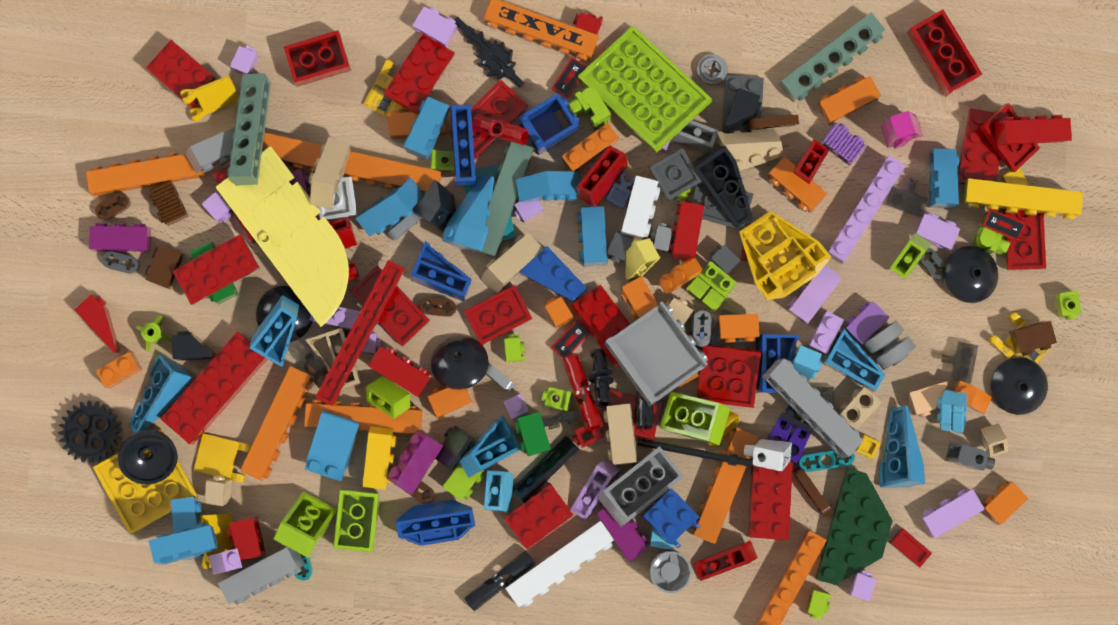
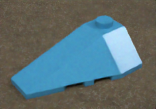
M162 353L158 354L149 370L148 375L151 377L147 387L143 386L142 401L136 405L129 427L134 433L146 430L184 393L193 378L184 367Z

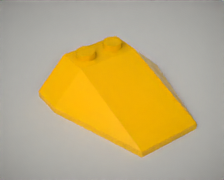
M769 211L739 231L756 287L767 301L784 298L816 277L831 258L819 241L772 211Z

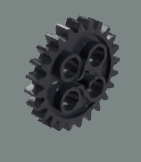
M88 400L87 406L84 402H80V408L73 405V412L70 410L66 411L69 416L62 417L65 424H59V426L64 429L58 432V434L64 435V438L60 439L59 442L66 443L63 449H70L67 455L75 453L74 460H78L81 457V462L85 463L88 458L89 463H93L94 458L97 462H101V456L107 459V452L115 453L112 447H119L115 441L122 439L120 436H117V433L123 430L117 429L121 422H115L118 415H111L113 412L112 408L106 410L107 404H103L100 407L99 401H96L93 406L92 401ZM82 415H85L87 423L82 426L79 419ZM101 419H104L106 422V427L103 430L98 427V422ZM87 429L94 431V434L90 435L87 433ZM77 434H81L83 437V441L79 445L75 442ZM96 438H99L102 442L101 447L98 449L94 447V440Z

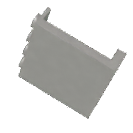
M663 301L604 343L649 407L708 365L706 355L702 351L699 352L697 350L695 340L691 335L687 336L682 322L673 317V310L668 304L665 305Z

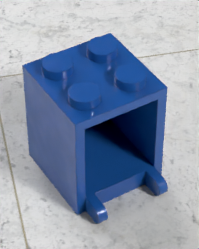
M558 93L519 117V124L521 127L529 130L528 139L538 155L578 132L579 120L574 112H569L567 100L564 96L560 97ZM558 110L561 111L569 124L564 129L554 115Z
M672 488L668 489L642 515L668 544L671 545L673 543L677 548L681 545L676 540L692 524L697 529L700 527L696 522L699 516Z

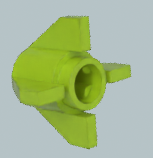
M158 315L153 323H147L143 327L136 326L135 329L141 331V335L146 341L145 351L151 352L153 344L160 342L162 339L172 342V338L165 336L164 330L161 327L164 316Z

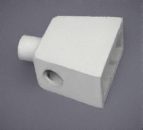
M760 439L755 446L745 445L744 456L753 457L754 466L783 471L790 462L792 442Z

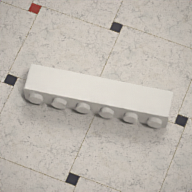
M599 521L512 582L505 589L518 607L523 605L525 608L533 602L532 598L539 594L541 597L548 592V587L551 584L555 583V585H558L565 580V574L568 572L573 574L581 568L580 564L586 560L589 563L596 558L597 555L595 553L602 549L604 552L613 546L611 542L614 539L603 523Z

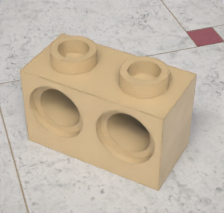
M866 387L855 389L850 395L852 399L848 403L844 402L838 408V414L844 416L847 420L846 423L856 430L882 403ZM862 395L866 396L869 400L867 406L860 404L859 400ZM850 409L856 413L854 420L847 418V412Z

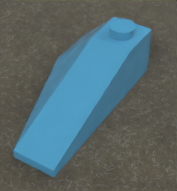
M480 175L449 220L444 230L443 242L460 249L482 252L488 234L486 218L490 217L488 202L492 199L494 177Z
M907 405L892 408L889 411L886 433L888 434L886 445H883L882 451H884L883 461L879 464L880 488L913 487L925 484L924 464L909 408Z

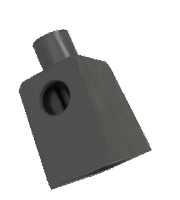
M949 443L945 458L947 462L984 471L985 468L992 470L995 465V459L988 457L989 452L961 443Z

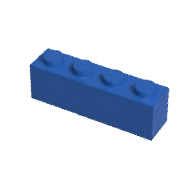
M471 105L451 106L450 117L455 186L474 185L476 176Z

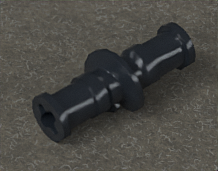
M595 349L591 351L593 372L589 375V381L594 384L596 392L595 406L605 408L612 404V400L609 398V385L614 382V379L610 377L612 370L608 369L607 355L602 349Z

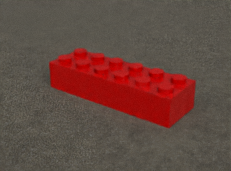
M238 331L161 418L166 425L189 445H194L268 360L249 348L251 341Z

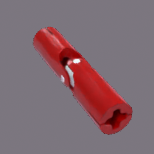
M570 355L564 358L562 362L574 391L587 431L598 430L603 427V423L595 406L579 356Z

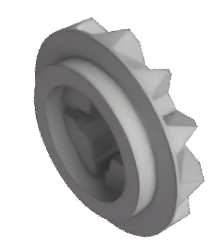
M715 54L704 56L697 66V74L701 81L707 84L720 83L724 80L728 71L725 60ZM713 62H715V69L719 72H714L710 77V71L706 68H710Z

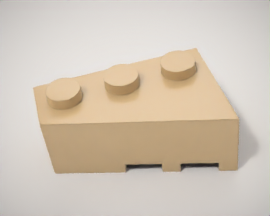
M758 129L744 133L734 131V133L726 134L717 132L720 147L726 145L736 159L739 171L784 156L782 142L775 129Z
M328 137L326 144H322L320 150L321 158L316 159L315 173L311 172L309 177L311 205L330 210L333 209L335 193L338 194L339 191L338 184L346 169L351 143Z
M529 232L524 237L522 235L518 236L513 241L514 245L511 248L507 246L500 252L501 257L497 260L493 258L486 265L487 270L480 280L494 295L498 294L507 283H510L544 249Z
M340 328L306 339V342L329 371L347 336L345 330ZM356 364L343 390L362 384Z
M631 404L606 406L607 411H604L605 423L609 424V430H606L607 442H611V450H608L609 461H613L615 466L638 464Z

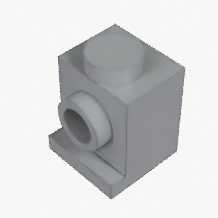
M658 223L657 229L652 231L651 241H654L653 245L656 251L667 253L669 250L673 229L669 228L668 224Z

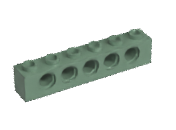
M872 12L784 78L779 85L793 102L797 99L799 101L803 100L809 95L808 90L812 87L814 90L824 83L822 80L825 77L831 78L838 72V67L842 64L844 67L853 61L852 57L855 54L861 55L868 49V44L871 42L875 44L881 40L885 28ZM859 32H865L868 39H861ZM845 43L851 44L852 47H853V50H852V51H847V50H845L844 44H845ZM829 55H836L838 62H831ZM820 66L823 69V73H815L814 67ZM799 78H806L808 80V85H801L799 83Z
M265 73L243 74L242 82L239 85L240 99L237 100L238 113L235 116L236 128L235 133L232 135L233 149L230 151L231 164L228 168V177L236 186L258 185L271 82Z

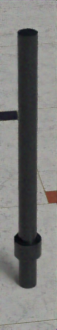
M641 438L638 442V446L657 449L660 446L663 451L727 462L728 465L752 467L753 459L738 457L737 454L730 453V455Z

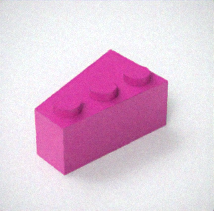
M910 111L889 117L881 126L888 148L893 146L894 149L905 146L910 140L924 136L917 115Z

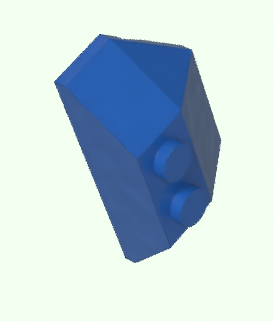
M454 500L413 506L395 520L398 538L405 539L419 546L459 540L475 526L472 507Z

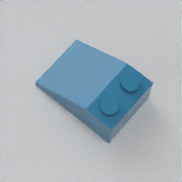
M322 411L304 470L342 481L348 468L360 423Z

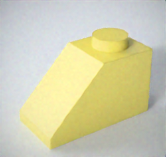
M637 239L631 243L632 246L626 251V280L643 276L660 259L651 239Z

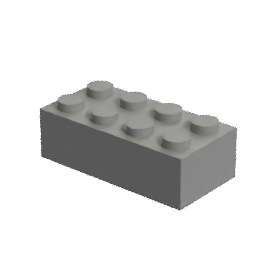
M659 446L601 492L597 498L620 527H622L684 476Z
M286 547L218 584L228 604L235 602L237 605L251 598L250 593L253 596L268 589L266 585L269 584L272 587L284 581L283 576L286 575L289 578L301 572L300 567L305 564L298 552Z

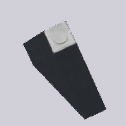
M726 145L707 152L693 162L695 171L736 228H739L753 218L737 161Z

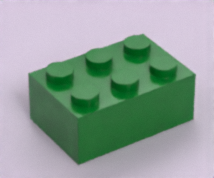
M540 412L517 418L518 423H515L518 435L523 436L524 441L520 442L523 454L527 453L528 456L551 450Z

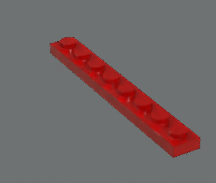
M387 260L315 398L332 407L334 406L398 285L405 268Z

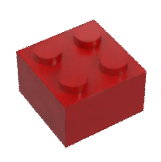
M258 517L229 523L230 527L227 528L230 539L233 538L234 542L232 550L238 548L241 561L266 554Z

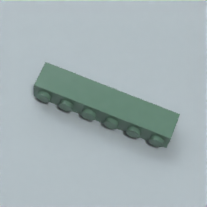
M514 142L506 145L503 153L506 158L504 163L500 162L497 173L500 175L497 181L494 180L492 199L488 202V210H490V217L486 218L488 234L482 252H476L496 258L518 196L516 179L525 177L534 151L533 147Z

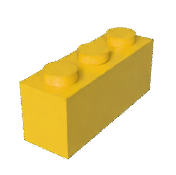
M370 426L363 487L386 490L387 483L391 484L387 478L389 476V465L393 466L394 454H391V448H395L396 436H393L394 429Z

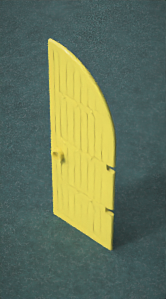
M270 146L261 155L258 185L236 186L228 177L216 186V189L321 327L334 315L344 298L349 277L347 254L340 237L327 219L323 217L318 221L316 216L321 211L317 206L310 204V197L299 182H296L294 185L290 184L289 181L294 179L293 174Z

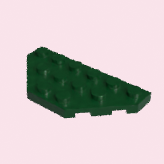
M846 468L828 531L827 541L815 577L816 580L836 585L883 557L893 520L865 472Z

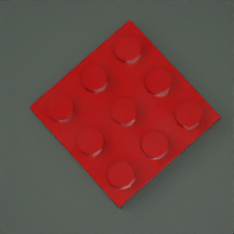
M711 344L703 346L702 352L708 359L706 361L708 365L700 370L697 398L725 405L754 408L761 351Z

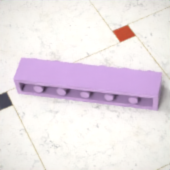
M890 155L885 159L827 252L832 259L840 264L846 261L906 165Z

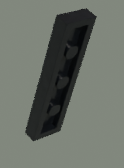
M565 436L512 488V491L525 503L579 448Z

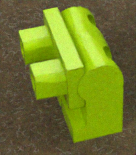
M586 88L582 93L580 91L575 93V99L568 103L570 113L574 112L576 116L582 113L585 117L589 114L592 116L591 126L594 131L611 121L610 111L598 92L593 88Z
M985 213L974 237V245L985 249V252L989 254L994 252L1000 255L1005 254L1010 242L1001 239L1003 235L982 227L987 214Z
M710 261L686 288V291L699 301L711 286L712 289L700 303L714 313L737 282Z

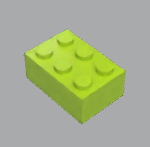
M670 392L660 429L672 434L720 446L731 408L717 402Z
M340 490L334 549L374 552L380 504L379 493Z
M303 491L280 523L274 540L308 558L329 528L337 509Z

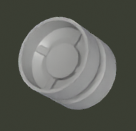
M897 320L864 342V345L871 354L879 350L883 351L876 358L882 370L891 365H897L909 356L908 353L916 348L909 336L901 340L897 339L904 331Z
M662 551L651 560L649 565L650 579L663 592H679L688 585L691 579L690 563L683 555L676 551Z

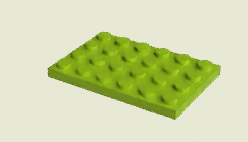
M633 25L578 75L580 81L588 88L595 89L605 105L656 153L712 102V98Z

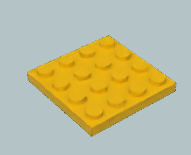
M118 453L93 467L129 535L171 513L172 499L199 497L179 459L174 471L166 479L148 485L135 483L122 473L118 463Z

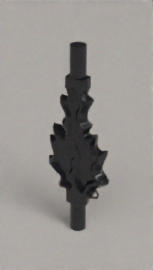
M459 17L454 19L456 21L455 24L463 31L462 34L467 38V43L474 45L477 48L476 52H480V54L476 55V57L481 59L477 66L487 70L486 77L497 76L498 80L506 77L511 79L519 88L525 84L515 74L516 71L513 69L516 62L512 61V49L507 50L504 42H501L499 45L497 39L491 45L490 40L485 39L483 31L476 33L475 28L467 26Z

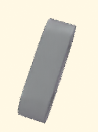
M413 212L392 228L388 235L393 241H396L422 218Z
M702 310L698 311L694 316L693 339L697 346L703 347L710 343L711 315L709 312ZM701 318H705L704 325H700ZM700 332H704V339H700Z
M489 363L486 374L510 393L515 385Z

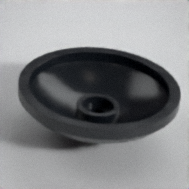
M961 247L952 252L944 264L943 279L949 293L959 301L965 303L981 302L994 292L998 283L999 274L995 260L989 253L979 247ZM975 270L978 272L977 277L974 275Z
M290 286L272 288L258 302L256 308L257 324L260 326L283 295L299 305L298 316L290 342L297 341L309 331L313 322L310 320L311 314Z
M456 336L443 341L435 349L431 358V369L436 380L447 388L457 390L470 388L480 382L485 376L489 365L488 354L484 346L477 340L466 336Z
M1016 357L1002 362L995 369L990 382V390L993 400L1002 410L1015 415H1024L1035 411L1041 406L1047 395L1048 381L1044 370L1036 362L1027 358ZM1022 383L1026 386L1024 390L1020 389Z
M144 430L132 434L123 442L118 453V463L122 473L129 480L145 485L155 484L166 479L174 471L178 460L177 449L173 441L167 435L154 430Z

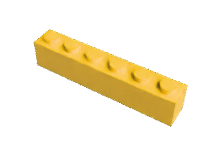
M968 178L964 183L962 204H968V208L985 206L987 210L991 208L998 211V208L1006 209L1008 213L1025 211L1026 215L1043 213L1044 217L1055 218L1056 215L1063 216V219L1075 220V217L1080 216L1082 212L1083 192Z

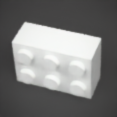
M636 176L621 231L622 235L635 240H643L644 237H648L651 224H648V220L653 218L656 208L653 205V201H657L661 187H658L659 181Z

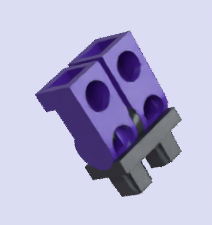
M788 405L784 412L780 413L766 440L792 442L790 461L796 464L813 429L803 418L801 421L795 419L797 412Z

